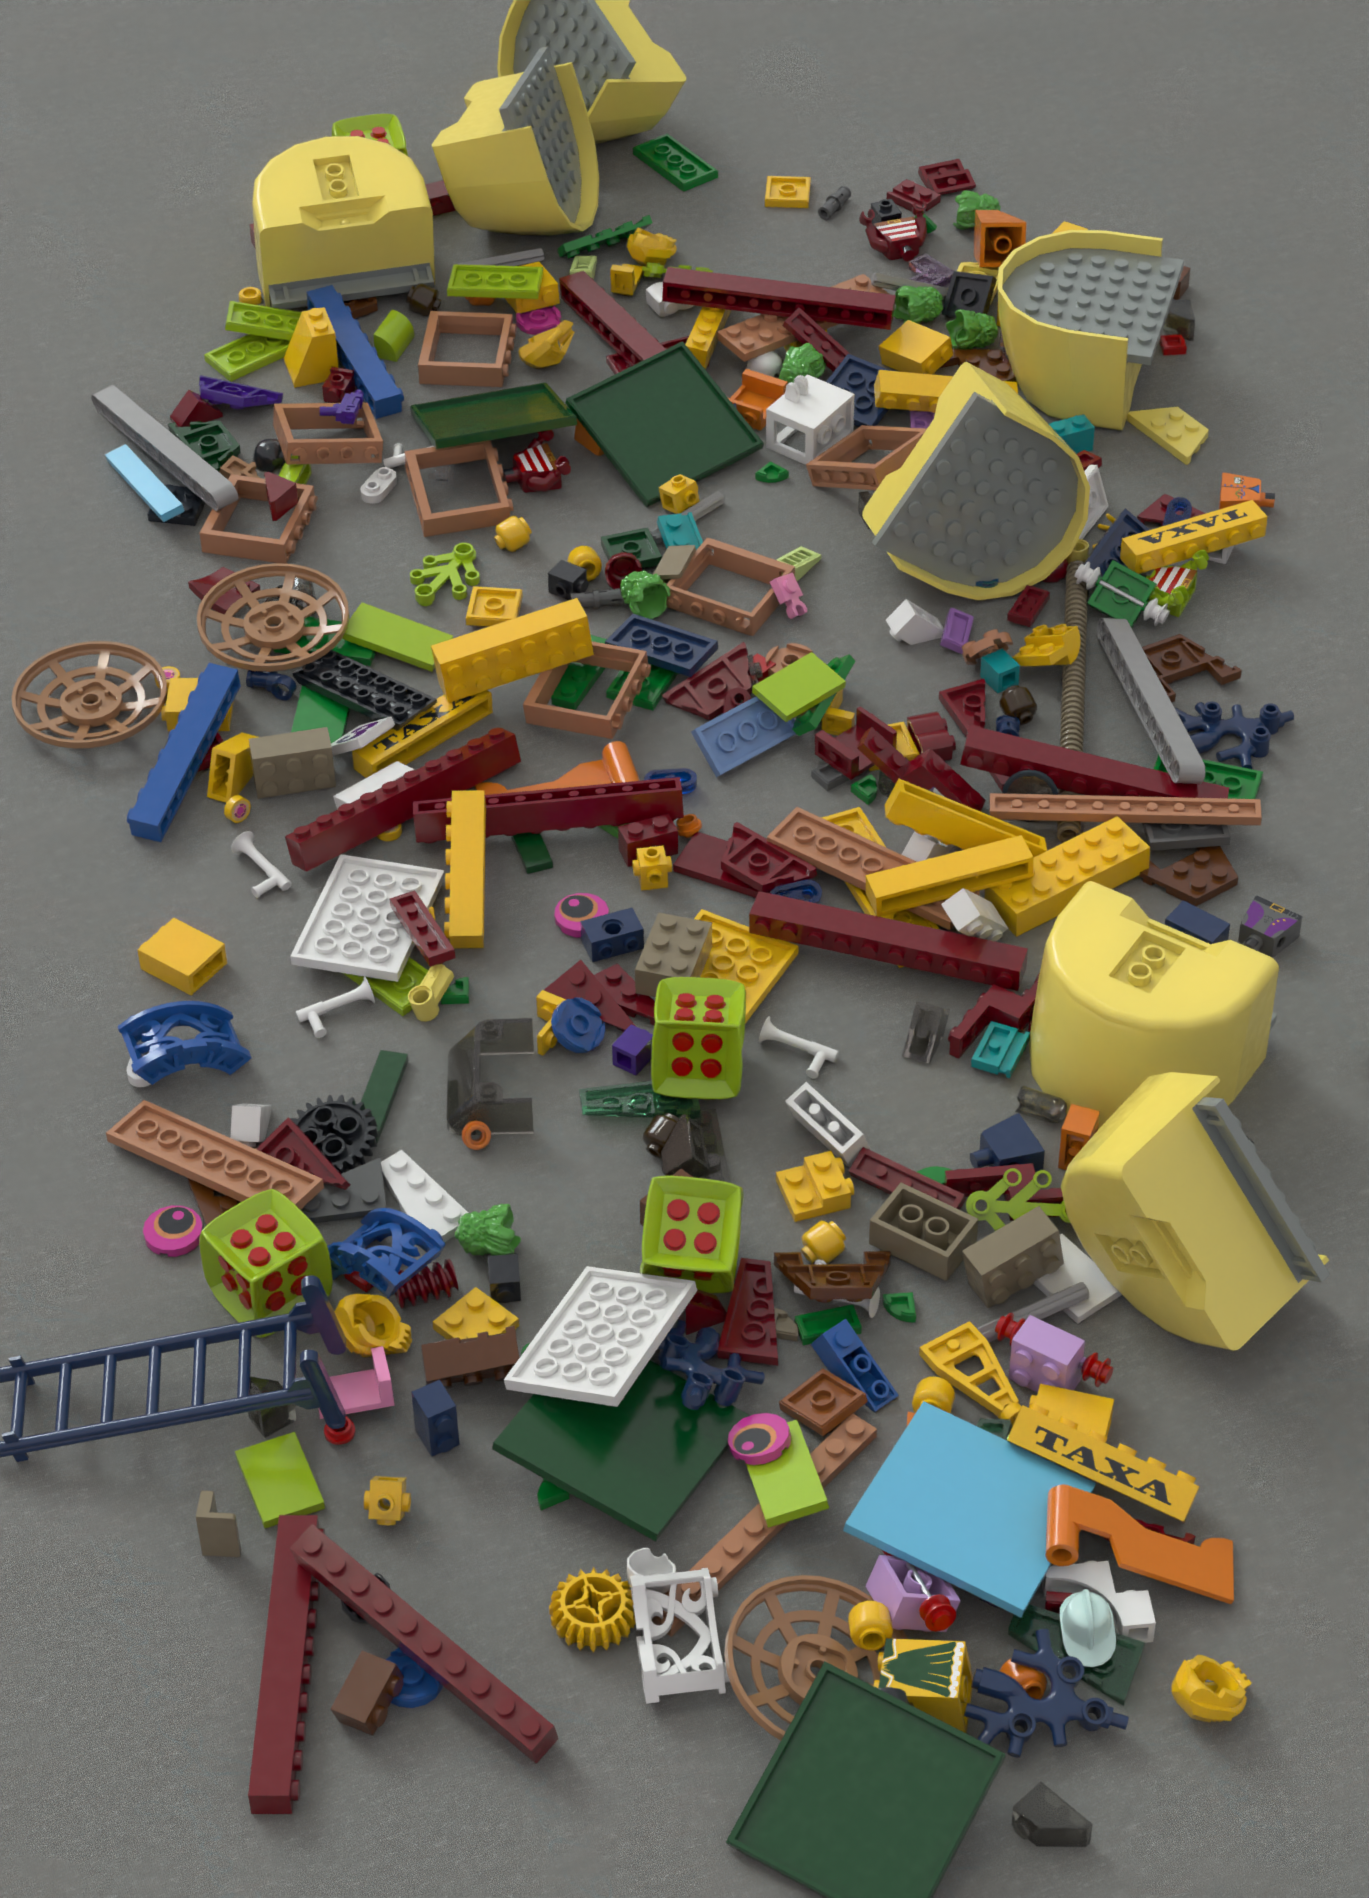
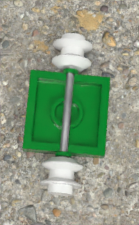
M1112 560L1103 577L1100 576V567L1094 570L1091 569L1089 561L1085 565L1081 564L1075 573L1077 578L1076 584L1082 581L1085 582L1087 590L1095 585L1097 586L1087 602L1088 606L1110 618L1126 619L1131 628L1142 611L1144 612V620L1147 621L1149 618H1152L1154 626H1157L1158 623L1163 624L1170 612L1167 610V603L1161 607L1158 605L1157 598L1148 602L1157 587V583Z

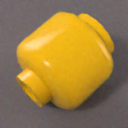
M510 516L496 526L495 531L497 535L494 537V540L501 550L506 548L510 552H515L529 543L532 531L524 518Z
M578 546L568 556L567 562L586 569L588 582L599 576L602 562L593 548Z
M819 1221L802 1235L801 1240L804 1247L801 1249V1252L810 1263H814L816 1260H823L829 1264L845 1250L844 1241L846 1236L833 1221L829 1223Z
M930 1376L922 1379L917 1384L912 1399L914 1413L917 1412L923 1401L951 1413L955 1400L952 1385L940 1377Z
M877 1601L860 1602L849 1612L848 1625L850 1637L857 1647L875 1651L885 1646L886 1638H892L893 1626L890 1612L883 1603Z

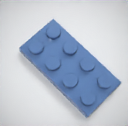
M757 696L691 731L716 778L796 735L792 730L795 719L793 718L785 722Z

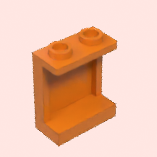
M746 369L742 373L741 387L728 399L732 404H736L737 410L751 428L761 431L766 426V409L785 394L788 382Z

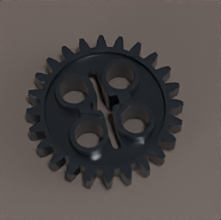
M329 1095L327 1102L324 1103L320 1098H317V1105L312 1106L310 1103H306L307 1111L297 1110L299 1118H290L341 1174L345 1173V1170L348 1168L350 1170L356 1168V1163L366 1164L363 1156H373L371 1147H377L375 1138L379 1134L375 1118L372 1116L370 1109H365L363 1102L356 1104L354 1097L345 1102L343 1095H340L337 1101H333L332 1096Z

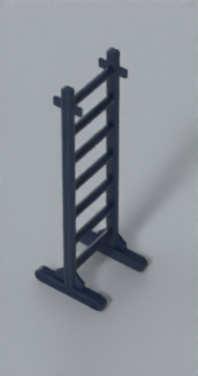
M306 1276L301 1280V1293L305 1302L296 1303L288 1314L30 1362H24L22 1356L10 1357L9 1362L11 1365L0 1367V1383L15 1381L10 1432L2 1433L4 1441H0V1458L13 1455L16 1462L29 1460L28 1452L290 1404L307 1410L319 1408L328 1427L333 1429L344 1427L346 1412L317 1351L304 1350L300 1353V1368L304 1377L296 1378L297 1330L309 1335L320 1333L328 1352L331 1354L340 1355L346 1351V1337L320 1279L316 1276ZM284 1331L283 1389L250 1395L252 1336ZM239 1339L237 1398L204 1404L207 1345ZM194 1347L191 1406L159 1412L162 1353ZM149 1356L146 1415L113 1420L117 1361ZM104 1364L100 1423L68 1429L72 1370ZM59 1372L55 1431L23 1437L27 1386L35 1384L33 1377Z

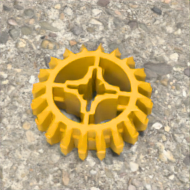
M593 1567L591 1573L587 1574L580 1569L578 1577L568 1574L566 1578L567 1583L559 1581L557 1591H553L551 1596L549 1614L551 1615L553 1629H556L559 1638H565L568 1646L577 1643L580 1651L585 1646H590L594 1653L596 1646H602L607 1651L610 1642L619 1646L621 1637L628 1638L630 1628H634L636 1624L633 1612L634 1604L628 1581L621 1582L619 1573L610 1577L607 1568L601 1574L597 1573Z

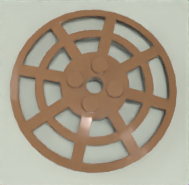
M284 563L253 566L225 577L204 596L197 613V628L201 641L216 658L241 669L266 672L297 668L324 656L343 638L349 622L347 598L334 580L312 568ZM285 576L282 588L264 589L252 593L245 584V582L259 578ZM295 578L313 582L328 592L316 600L306 593L293 590ZM234 587L242 596V598L229 607L225 615L210 610L223 594ZM267 597H280L279 601H269L262 604L257 601ZM290 598H295L309 606L300 610L295 605L289 603ZM335 598L341 609L342 623L327 626V615L323 607ZM248 604L251 608L244 619L233 617L245 605ZM316 612L320 621L319 627H305L304 619ZM207 618L221 623V633L225 642L215 644L209 642L206 634ZM229 626L243 628L245 636L232 640ZM336 633L322 648L311 654L308 653L321 641L324 635ZM316 635L303 648L296 644L302 636ZM253 644L261 648V650L256 655L240 647ZM286 647L291 652L280 656H269L273 649ZM232 649L235 653L239 654L240 656L255 661L248 662L239 660L231 656H228L221 651ZM295 657H298V659L290 660V661H286V662L265 663V662L284 661V660H289V659H293V658H295Z
M109 641L75 643L45 654L23 671L13 687V712L20 726L31 736L44 743L66 748L106 746L134 736L156 719L167 699L166 676L161 665L152 656L134 646ZM99 654L97 666L79 668L66 673L59 664V662L74 657ZM110 655L129 658L142 664L144 667L135 675H131L121 669L108 667ZM50 668L57 678L51 681L40 695L25 691L33 679L44 670ZM152 673L159 684L160 697L146 700L145 691L140 682ZM95 675V679H86L76 683L72 680L81 676ZM106 675H110L126 682L117 686L105 680ZM62 684L67 688L62 693L60 699L49 698L53 691ZM134 688L138 701L123 703L122 695ZM22 700L37 704L40 723L29 725L25 722L21 710ZM45 707L61 708L63 716L49 720ZM155 707L142 721L128 728L142 713L143 709ZM134 710L131 716L123 723L115 720L121 711ZM71 723L79 726L77 733L63 730L58 726ZM103 724L111 728L102 732L88 733L91 727ZM49 729L58 735L73 738V740L56 738L40 731Z
M798 1575L784 1577L769 1582L755 1590L742 1602L730 1623L726 1635L724 1655L726 1670L732 1688L740 1703L754 1721L780 1741L785 1731L775 1726L757 1708L768 1705L774 1713L790 1724L794 1716L783 1709L776 1701L789 1696L801 1705L816 1678L810 1670L811 1667L821 1669L825 1661L858 1678L856 1662L866 1657L872 1670L873 1680H880L881 1672L878 1671L877 1650L869 1651L856 1646L848 1651L839 1642L830 1638L833 1627L851 1639L848 1622L835 1616L839 1599L847 1601L854 1606L860 1602L874 1601L871 1596L856 1587L822 1576ZM809 1591L826 1594L822 1612L799 1610L784 1613L777 1595L788 1592ZM765 1601L773 1620L760 1631L753 1645L737 1636V1632L745 1617L757 1605ZM791 1623H819L817 1634H805L798 1637ZM778 1629L787 1643L781 1656L763 1649L767 1639ZM893 1629L891 1639H908L903 1630ZM734 1649L751 1657L752 1677L759 1693L747 1696L740 1684L734 1667ZM760 1662L778 1669L780 1685L767 1689L761 1674Z

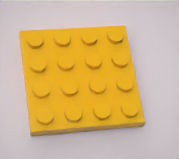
M701 909L694 919L712 922V949L700 978L727 979L742 983L746 991V1024L796 958L799 946L784 940L749 933L748 926Z

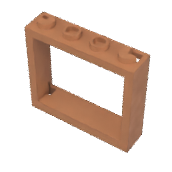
M430 311L418 363L419 384L503 387L504 377L509 375L508 364H511V351L514 350V337H516L517 324L513 323L512 314ZM440 333L501 335L495 364L434 361Z
M336 403L274 404L273 427L286 464L382 463L383 440L369 404L363 403L354 424H343L341 421H336V416H320V406L333 407ZM363 428L367 438L294 439L290 429ZM291 454L298 456V459H291Z
M862 425L806 464L812 485L818 487L877 490L886 475L902 467L927 428ZM869 449L894 450L876 464L851 462Z
M490 440L441 449L428 447L404 451L405 469L424 537L497 526L510 517V511H514L512 499H507V482H502V465L497 464V448L492 447ZM486 459L499 503L431 514L419 469Z
M231 474L228 480L235 487L239 499L218 511L211 510L200 531L202 552L287 564L291 554L295 553L298 540L302 539L305 526L310 523L313 510H316L318 497L315 496L314 486L296 483L298 503L280 539L224 532L240 498L268 501L265 479Z
M707 537L694 553L682 577L671 579L667 583L671 596L667 597L666 605L668 608L754 636L780 604L773 588L768 591L751 613L688 592L687 590L709 564L770 584V581L790 573H793L795 576V566Z
M592 642L594 655L574 662L630 672L607 716L547 705L569 665L568 663L539 674L523 703L526 723L613 739L617 730L622 728L626 713L631 711L633 700L636 695H639L645 677L647 678L650 674L651 665L648 664L647 652Z

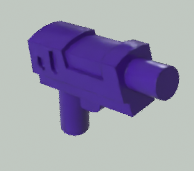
M356 390L355 393L351 392V394L346 393L341 404L336 403L333 407L320 406L319 414L320 416H336V421H341L343 424H354L359 409H361L364 402V393L361 390Z

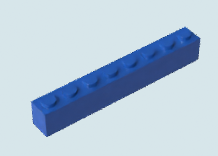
M333 285L307 291L308 310L325 307L335 331L337 357L344 369L354 370L355 386L357 390L363 391L364 401L369 404L375 419L402 412L404 395L401 388H397L393 375L388 374L384 361L379 360L375 347H371L367 334L362 333L358 320H354L349 306H345L341 293H337Z
M208 663L205 671L200 673L195 690L189 694L185 710L180 711L178 723L175 729L170 731L165 748L160 750L157 764L154 768L150 769L145 787L139 790L137 802L134 808H130L127 814V823H129L131 835L162 842L241 687L238 669Z

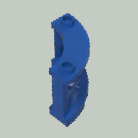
M177 1001L158 1005L130 1016L117 1027L123 1036L133 1064L131 1066L134 1073L151 1085L165 1076L184 1070L185 1065L199 1063L200 1067L218 1069L231 1075L252 1058L249 1050L240 1045L230 1021L233 1019L232 1012L207 1002ZM176 1026H190L201 1032L195 1039L189 1040L166 1036Z
M377 1208L362 1218L361 1223L363 1226L343 1242H335L327 1246L333 1280L337 1279L341 1274H351L353 1271L360 1272V1278L366 1280L387 1298H390L401 1286L440 1256L445 1247V1242L438 1231L429 1229L415 1218L398 1210ZM392 1236V1247L380 1245L366 1249L375 1239L381 1242L386 1237ZM415 1245L427 1252L418 1260L412 1258L420 1256L418 1248L414 1247ZM402 1264L409 1267L400 1275L398 1274Z

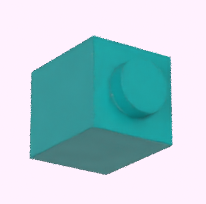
M1004 649L981 657L980 677L997 694L1011 686L1019 685L1020 665Z

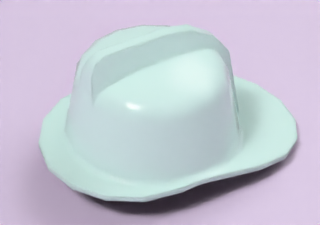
M1088 1589L1071 1594L1060 1607L1061 1631L1066 1653L1069 1656L1078 1658L1083 1666L1086 1667L1103 1665L1112 1657L1116 1647V1635L1111 1608L1101 1596L1089 1592Z

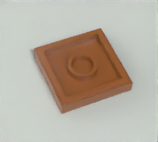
M822 1368L779 1401L781 1411L824 1436L867 1403L866 1393Z

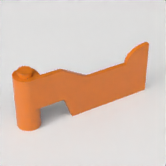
M614 741L604 747L602 760L581 763L555 781L507 790L498 783L481 782L475 785L476 790H484L485 795L631 782L640 781L627 745L621 741Z
M1065 1484L1055 1486L1049 1490L1047 1498L1045 1555L1050 1563L1057 1566L1074 1564L1079 1557V1533L1081 1530H1085L1109 1538L1120 1568L1228 1604L1233 1603L1232 1540L1209 1538L1204 1540L1200 1546H1196L1144 1528L1116 1503L1105 1497Z

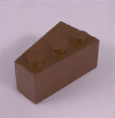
M515 1326L506 1327V1333L488 1335L486 1331L477 1333L478 1337L460 1340L457 1337L421 1345L426 1385L440 1380L445 1389L452 1387V1383L464 1382L465 1386L481 1384L484 1378L495 1377V1381H504L519 1359Z

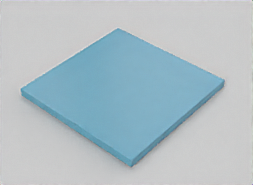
M923 1401L846 1521L843 1531L1010 1613L1022 1617L1052 1565L1045 1555L1047 1498L1049 1490L1055 1486L1065 1484L1093 1493L1096 1483Z

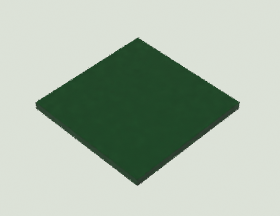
M683 341L566 398L565 402L646 508L661 500L658 487L671 480L672 477L681 474L698 482L755 453L764 446L763 441Z
M546 382L410 406L411 415L436 449L577 425V417Z
M649 1360L617 1407L533 1394L495 1439L492 1450L656 1542L729 1447L728 1435L733 1426L750 1415L733 1405L723 1406L718 1404L714 1399L715 1396L711 1393L708 1394L705 1404L700 1406L698 1410L685 1407L682 1404L681 1394L687 1380Z
M824 1661L727 1838L726 1844L825 1898H933L1006 1758V1754Z

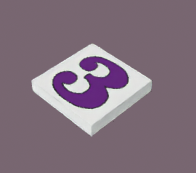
M392 717L359 725L331 744L333 756L360 749L394 727L395 723Z

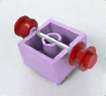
M1010 1312L1006 1317L1001 1316L997 1322L995 1332L998 1333V1341H1002L1006 1337L1010 1339L1009 1379L1019 1386L1027 1387L1037 1393L1040 1383L1074 1390L1081 1380V1374L1083 1381H1087L1090 1377L1094 1378L1096 1387H1099L1102 1383L1107 1384L1112 1376L1114 1368L1110 1366V1358L1103 1362L1099 1361L1097 1352L1087 1358L1083 1357L1085 1340L1031 1315L1027 1320L1022 1318L1016 1322L1014 1321V1314Z
M883 1551L885 1555L878 1556L866 1588L874 1601L883 1603L888 1608L893 1629L947 1632L956 1619V1610L960 1603V1599L951 1584Z

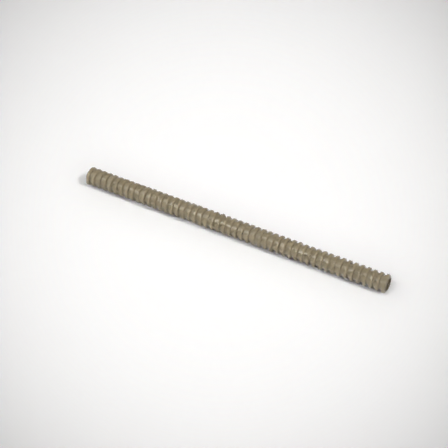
M1073 561L1067 565L1064 624L1066 626H1078L1081 642L1075 661L1072 664L1063 665L1060 747L1083 752L1088 590L1086 589L1085 582L1082 581L1076 584L1077 578L1075 573L1084 562ZM1058 789V795H1082ZM1057 821V838L1064 843L1081 834V821Z

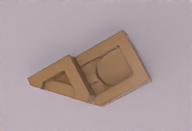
M232 456L219 471L226 479L231 474L260 478L256 473L255 462L248 464L235 456Z

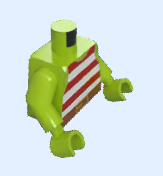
M1205 550L1197 551L1193 555V560L1181 566L1167 565L1154 569L1151 575L1140 573L1145 578L1157 583V587L1148 602L1157 598L1158 605L1161 607L1166 603L1168 604L1167 610L1170 611V615L1180 617L1196 590L1197 569L1203 570L1208 565L1209 556Z

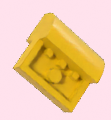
M1059 624L1049 628L1047 625L1037 626L1032 629L1033 632L1024 637L1026 645L1019 649L1020 652L1012 656L1020 666L1072 664L1080 650L1081 640L1078 626H1066V624Z

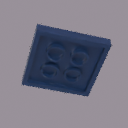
M847 354L826 382L854 394L855 426H877L889 409L875 406L874 383L879 370H890Z

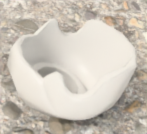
M774 351L750 359L747 362V369L774 377L776 373L780 375L782 368V358Z
M649 1548L634 1551L627 1558V1579L629 1584L630 1576L643 1574V1576L676 1573V1565L668 1559L665 1553L657 1557L651 1553ZM671 1585L647 1587L646 1589L664 1594L670 1590Z

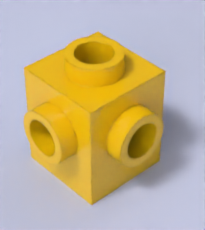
M681 474L672 477L671 480L658 487L662 507L675 514L682 513L700 501L696 481Z
M664 846L638 848L637 860H632L634 876L639 878L641 891L668 888V872H672V861L670 856L665 855Z
M374 1476L370 1480V1491L366 1490L364 1494V1510H369L368 1519H377V1524L396 1525V1521H400L405 1516V1512H410L411 1493H406L407 1478ZM384 1498L388 1499L390 1504H387Z

